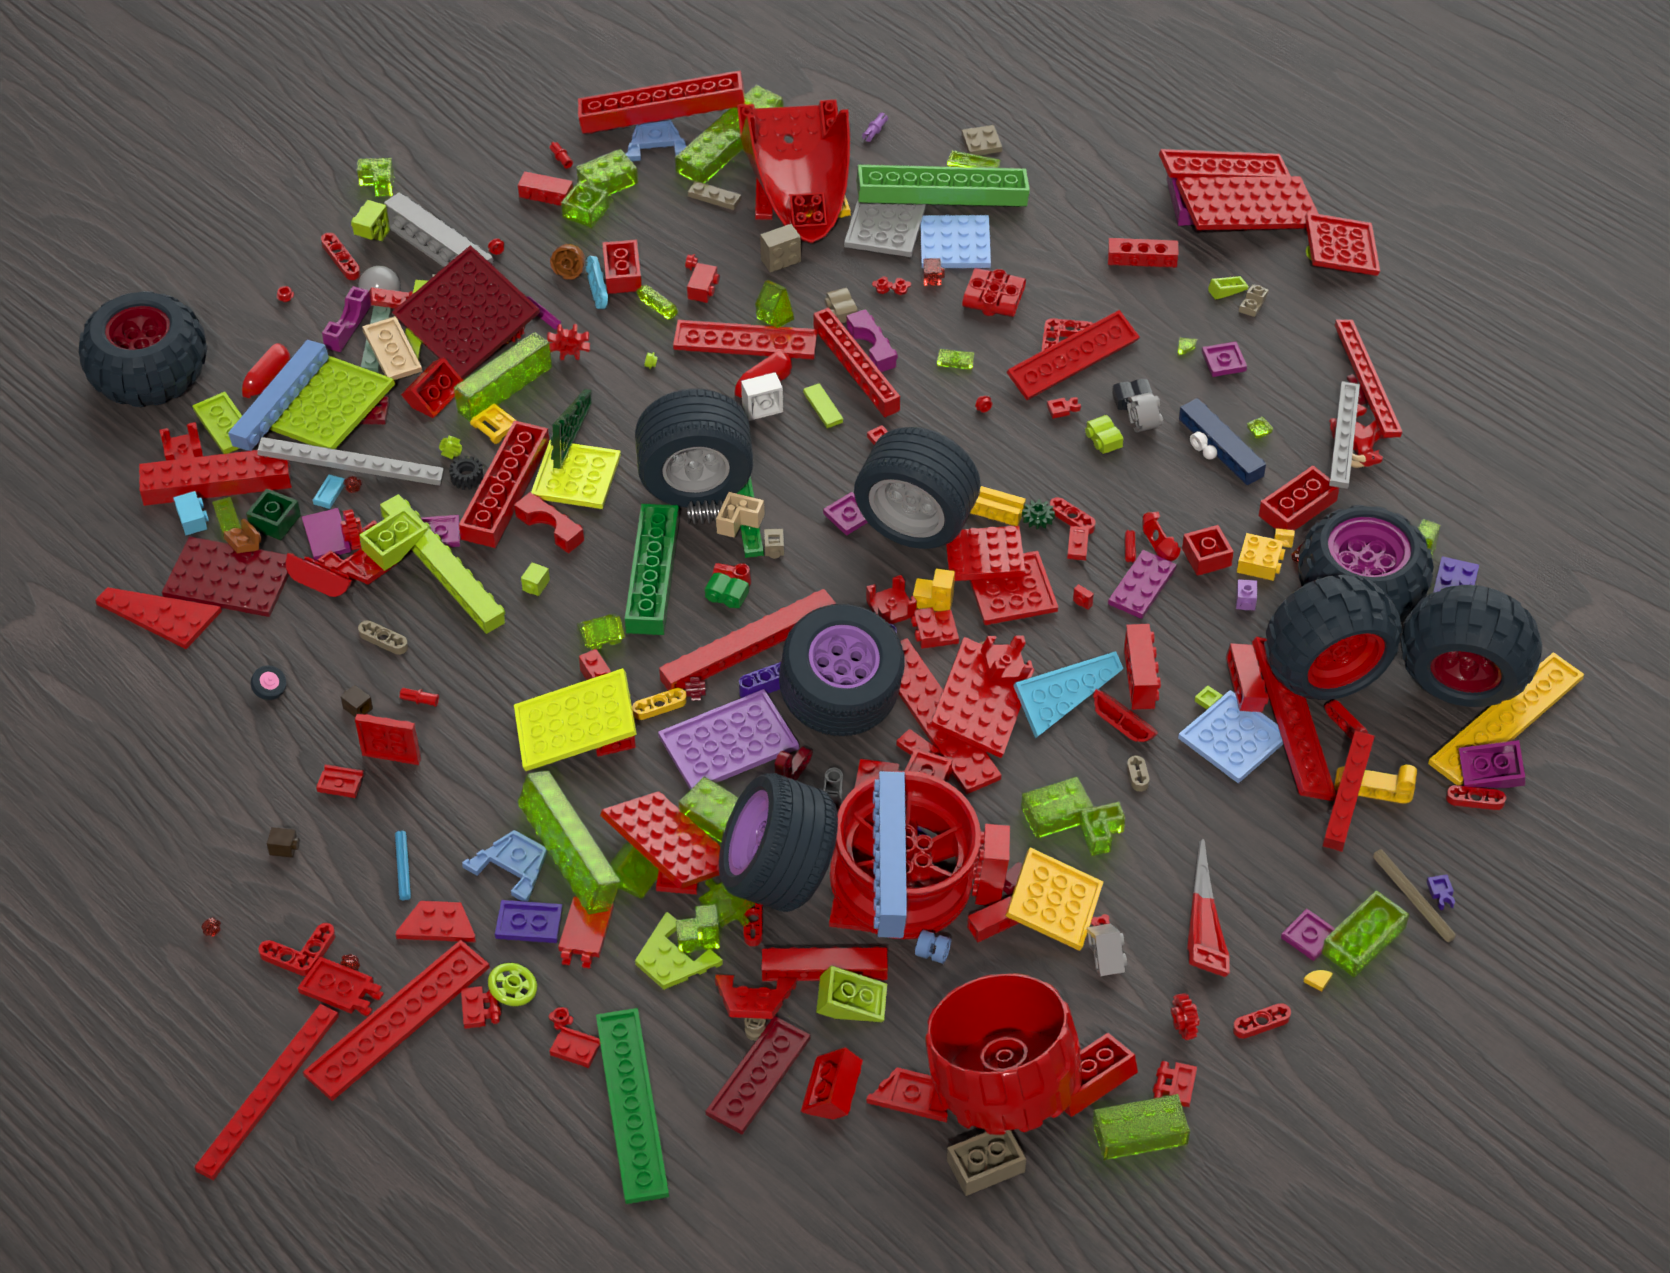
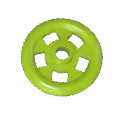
M516 963L500 964L491 971L488 977V987L491 994L505 1005L522 1006L529 1003L536 995V979L522 965ZM509 971L510 975L504 977L502 973ZM520 974L525 977L526 980L524 982L519 977ZM496 982H502V988H498ZM522 988L528 990L525 995L520 993ZM506 992L509 994H514L515 997L511 998L506 996Z

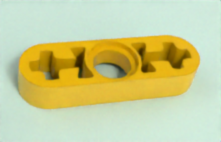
M675 688L638 700L632 706L633 716L638 720H644L683 707L687 702L686 692L681 688ZM658 701H662L665 703L661 707H657L654 705Z

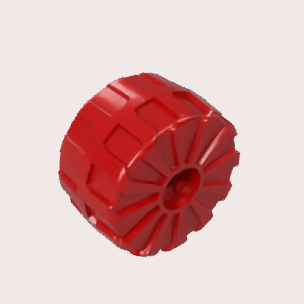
M1015 973L983 976L958 986L949 992L937 1007L933 1009L928 1018V1033L925 1036L930 1074L944 1110L950 1109L957 1117L958 1123L968 1129L971 1126L985 1129L986 1133L990 1135H1004L1007 1130L1019 1129L1021 1132H1027L1042 1126L1043 1120L1048 1117L1056 1118L1063 1113L1071 1104V1095H1075L1080 1089L1082 1065L1078 1033L1068 1004L1063 1002L1058 990L1047 982L1029 977L1028 975Z

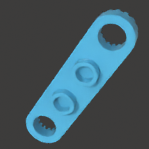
M588 256L586 272L588 273L593 299L596 303L595 306L597 309H605L608 295L607 287L603 280V272H601L598 258L596 256Z

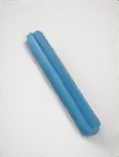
M402 830L395 833L399 896L400 900L404 901L411 898L407 836L406 832Z

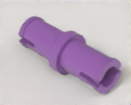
M879 113L877 118L870 122L868 129L862 134L863 139L867 135L869 136L865 141L870 142L876 133L881 131V127L888 120L887 115L881 119L884 113Z

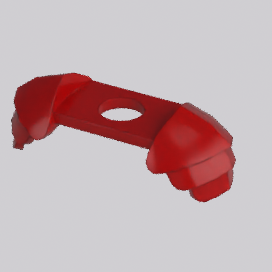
M1159 512L1145 513L1142 519V529L1157 556L1168 561L1176 560L1181 549L1173 537L1167 538L1157 521L1160 517ZM1157 530L1159 533V537L1155 541L1153 539V533Z

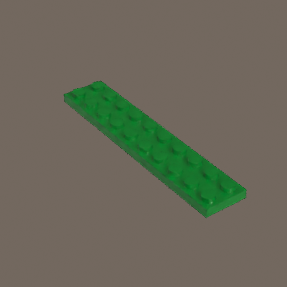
M638 1008L596 1014L625 1204L669 1197Z

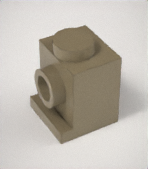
M764 529L765 556L773 559L784 556L783 529ZM768 537H780V539H768Z

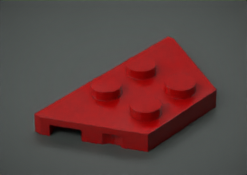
M420 901L396 931V939L476 942L475 934L460 902Z
M897 1067L890 1074L889 1078L884 1079L879 1084V1088L873 1094L867 1096L868 1104L946 1123L948 1120L947 1112L941 1105L931 1075Z

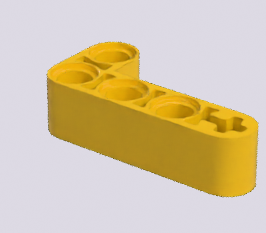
M1402 765L1399 768L1398 775L1365 770L1358 796L1397 803H1409L1413 799L1417 769L1411 765ZM1345 766L1339 767L1336 771L1334 784L1336 791L1339 789Z

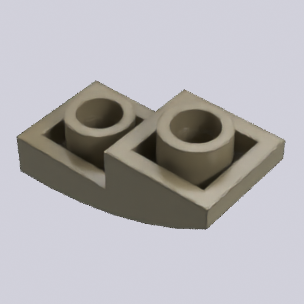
M1252 285L1247 291L1245 300L1239 307V312L1255 317L1262 307L1269 290L1259 285Z

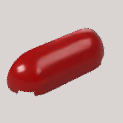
M280 343L274 344L247 373L242 386L243 397L251 398L253 395L261 394L289 362L291 356L285 346Z
M777 351L749 369L738 380L735 386V395L742 398L741 381L775 372L779 381L788 377L792 369V361L785 351Z
M287 553L286 569L290 577L295 581L331 597L340 596L349 589L352 582L349 579V575L305 556L302 559L293 553Z
M1095 690L1093 698L1096 713L1128 738L1137 742H1147L1158 734L1155 728L1118 700L1101 690Z

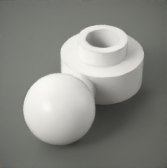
M1197 431L1190 436L1192 446L1197 451L1203 450V456L1206 459L1212 460L1217 456V449L1212 445H1207L1208 439L1204 433Z

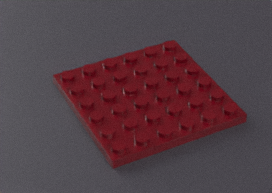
M471 245L392 311L393 316H396L397 320L438 359L444 357L462 379L468 376L540 313V309Z

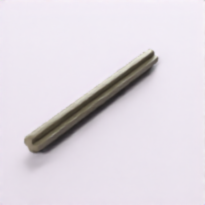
M1382 849L1376 851L1373 858L1446 942L1454 940L1456 936L1454 931Z

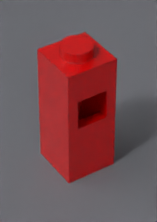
M1011 896L968 916L967 928L977 943L1019 923L1005 916Z

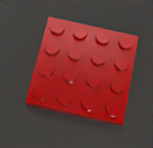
M1306 213L1305 222L1312 265L1367 275H1379L1380 266L1372 223Z
M1019 526L962 529L953 541L946 544L949 571H955L954 581L1025 577V564Z
M1038 551L1023 553L1025 577L969 580L984 625L1058 612V604Z

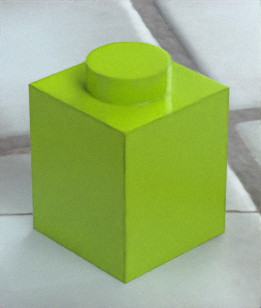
M532 562L521 577L522 590L539 596L550 581L549 569Z

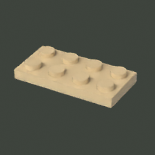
M396 316L362 326L368 343L385 376L396 380L422 372V367Z

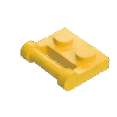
M494 403L473 417L470 424L490 437L494 444H498L507 435L515 419ZM485 420L498 431H492L482 422Z

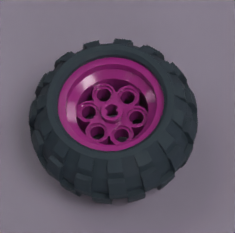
M1354 505L1346 510L1338 509L1326 515L1324 519L1312 527L1300 548L1298 575L1301 586L1317 579L1336 575L1358 576L1363 579H1369L1389 595L1399 613L1400 622H1403L1418 602L1427 596L1432 583L1434 563L1431 550L1427 549L1426 538L1416 526L1410 525V521L1407 518L1379 506Z

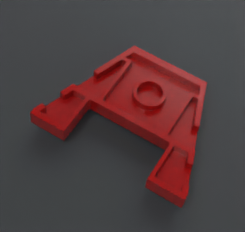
M374 520L362 528L363 532L376 525L377 522ZM362 548L345 560H342L331 550L318 559V562L368 585L397 565L396 563L384 571Z
M715 974V984L719 988L720 996L723 997V1003L729 1017L773 1019L782 1007L783 1000L788 999L790 991L796 988L797 978L778 977L776 989H769L767 987L757 989L746 986L736 988L733 987L734 975Z

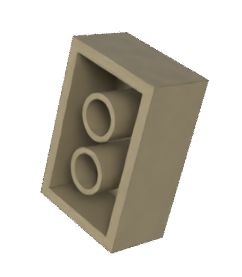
M1007 1130L1004 1135H990L985 1132L947 1148V1162L966 1196L1025 1172L1026 1158L1010 1130Z

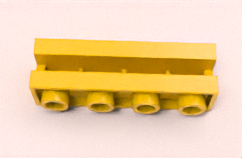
M981 486L978 499L970 513L1018 526L1022 518V510L1024 509L1026 499Z

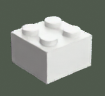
M776 372L741 381L742 406L749 421L783 412V389Z

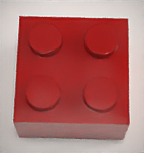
M1219 525L1184 534L1182 550L1197 576L1232 566L1234 551Z

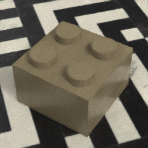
M792 224L760 234L761 261L769 272L801 262L800 235Z

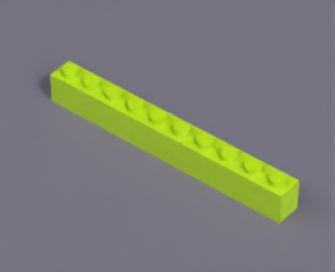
M398 494L380 504L381 515L384 519L401 508L406 507L428 528L411 550L486 634L505 624L504 608L501 605H497L491 593H487L482 583L473 578L471 571L464 568L461 560L458 557L455 558L449 546H445L439 535L431 531L429 524L421 520L419 513L413 511L406 499H403Z

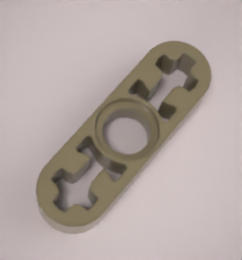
M363 621L359 624L358 630L362 639L394 654H403L408 650L406 637L372 621ZM381 635L388 636V638L385 640L378 639Z

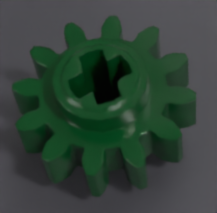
M1038 499L1034 503L1033 500H1030V505L1025 504L1022 510L1023 522H1029V527L1034 525L1037 530L1039 526L1046 528L1047 524L1052 525V521L1055 518L1053 506H1048V501L1041 503V500Z

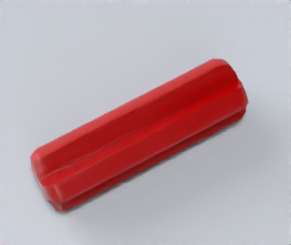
M1127 530L1125 532L1126 562L1133 563L1136 558L1135 532Z

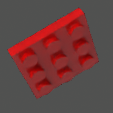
M369 714L356 715L355 724L362 756L414 765L420 764L421 755L415 723L375 717Z

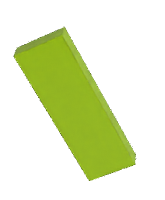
M820 383L803 389L804 395L826 428L843 423V417Z

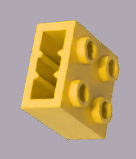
M1246 533L1238 561L1237 573L1274 581L1275 575L1279 574L1282 563H1279V560H1283L1285 555V549H1282L1283 541Z

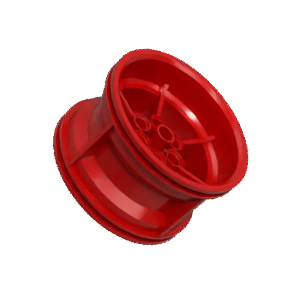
M893 771L905 772L907 912L903 938L893 939L919 938L922 930L932 933L943 930L954 922L964 910L971 893L974 866L980 847L981 830L972 805L955 787L929 774L915 771ZM879 775L860 783L847 795L841 804L837 814V838L830 864V885L839 907L847 913V916L854 923L878 935V929H874L875 910H873L875 892H873L875 874H873V863L875 861V856H873V844H875V839H873L874 781L879 779ZM917 826L930 830L938 836L932 839L927 835L918 836ZM852 847L858 848L874 859L855 863ZM955 856L956 867L953 873L933 865Z

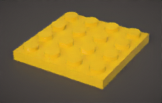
M1029 848L1005 916L1080 951L1085 942L1087 927L1090 926L1103 881L1033 848Z

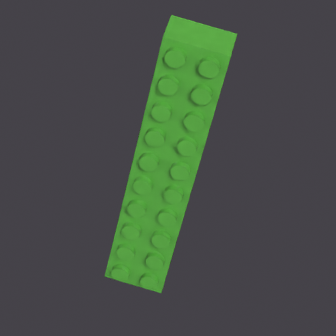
M858 165L856 178L858 202L1027 206L1030 191L1026 169Z

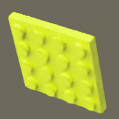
M550 440L531 493L546 501L603 509L621 457V452L613 449L572 444L561 469L553 468V460H551L553 446H551Z

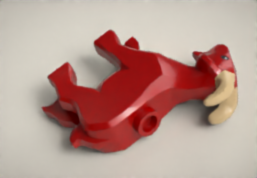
M1358 404L1356 418L1364 415L1367 412V408ZM1331 418L1329 420L1331 423L1330 430L1332 437L1335 439L1337 419ZM1376 419L1366 427L1356 421L1353 449L1357 452V455L1352 453L1351 467L1353 468L1370 467L1381 463L1383 460L1379 450L1373 451L1372 449L1374 444L1383 438Z

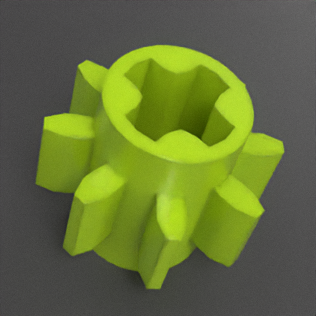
M450 435L448 439L443 438L439 445V449L442 451L441 455L453 459L454 456H459L462 451V445L459 444L460 439Z

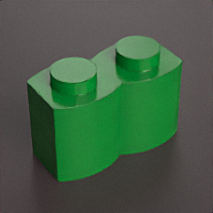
M714 573L705 587V598L713 603H723L729 608H740L749 593V584L738 578H730L722 573Z

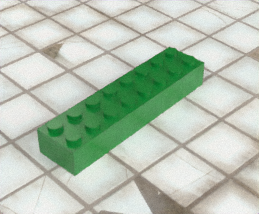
M641 504L625 613L626 633L664 635L679 527L678 505Z

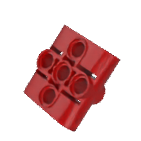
M975 268L965 291L962 306L981 310L986 316L1000 314L1014 317L1025 289L1026 278L1008 275L1002 269L988 271Z

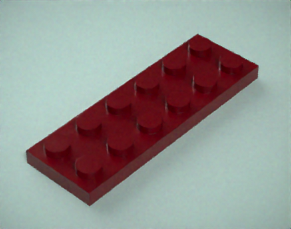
M774 1016L706 1109V1116L742 1135L811 1039L810 1034Z

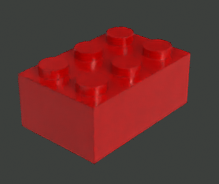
M637 240L603 242L607 294L642 291Z

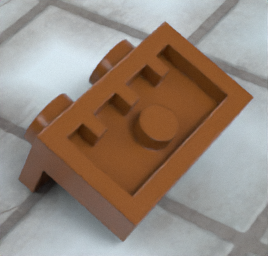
M246 519L241 520V529L233 528L230 531H224V539L237 553L259 550V543L261 542L260 533Z

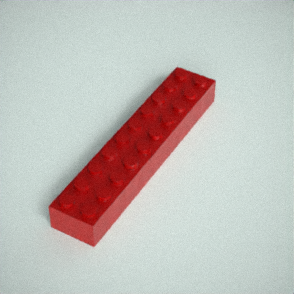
M741 70L578 98V118L582 133H593L595 131L619 127L624 128L630 125H641L648 122H658L665 119H675L682 116L737 108V105L746 104Z

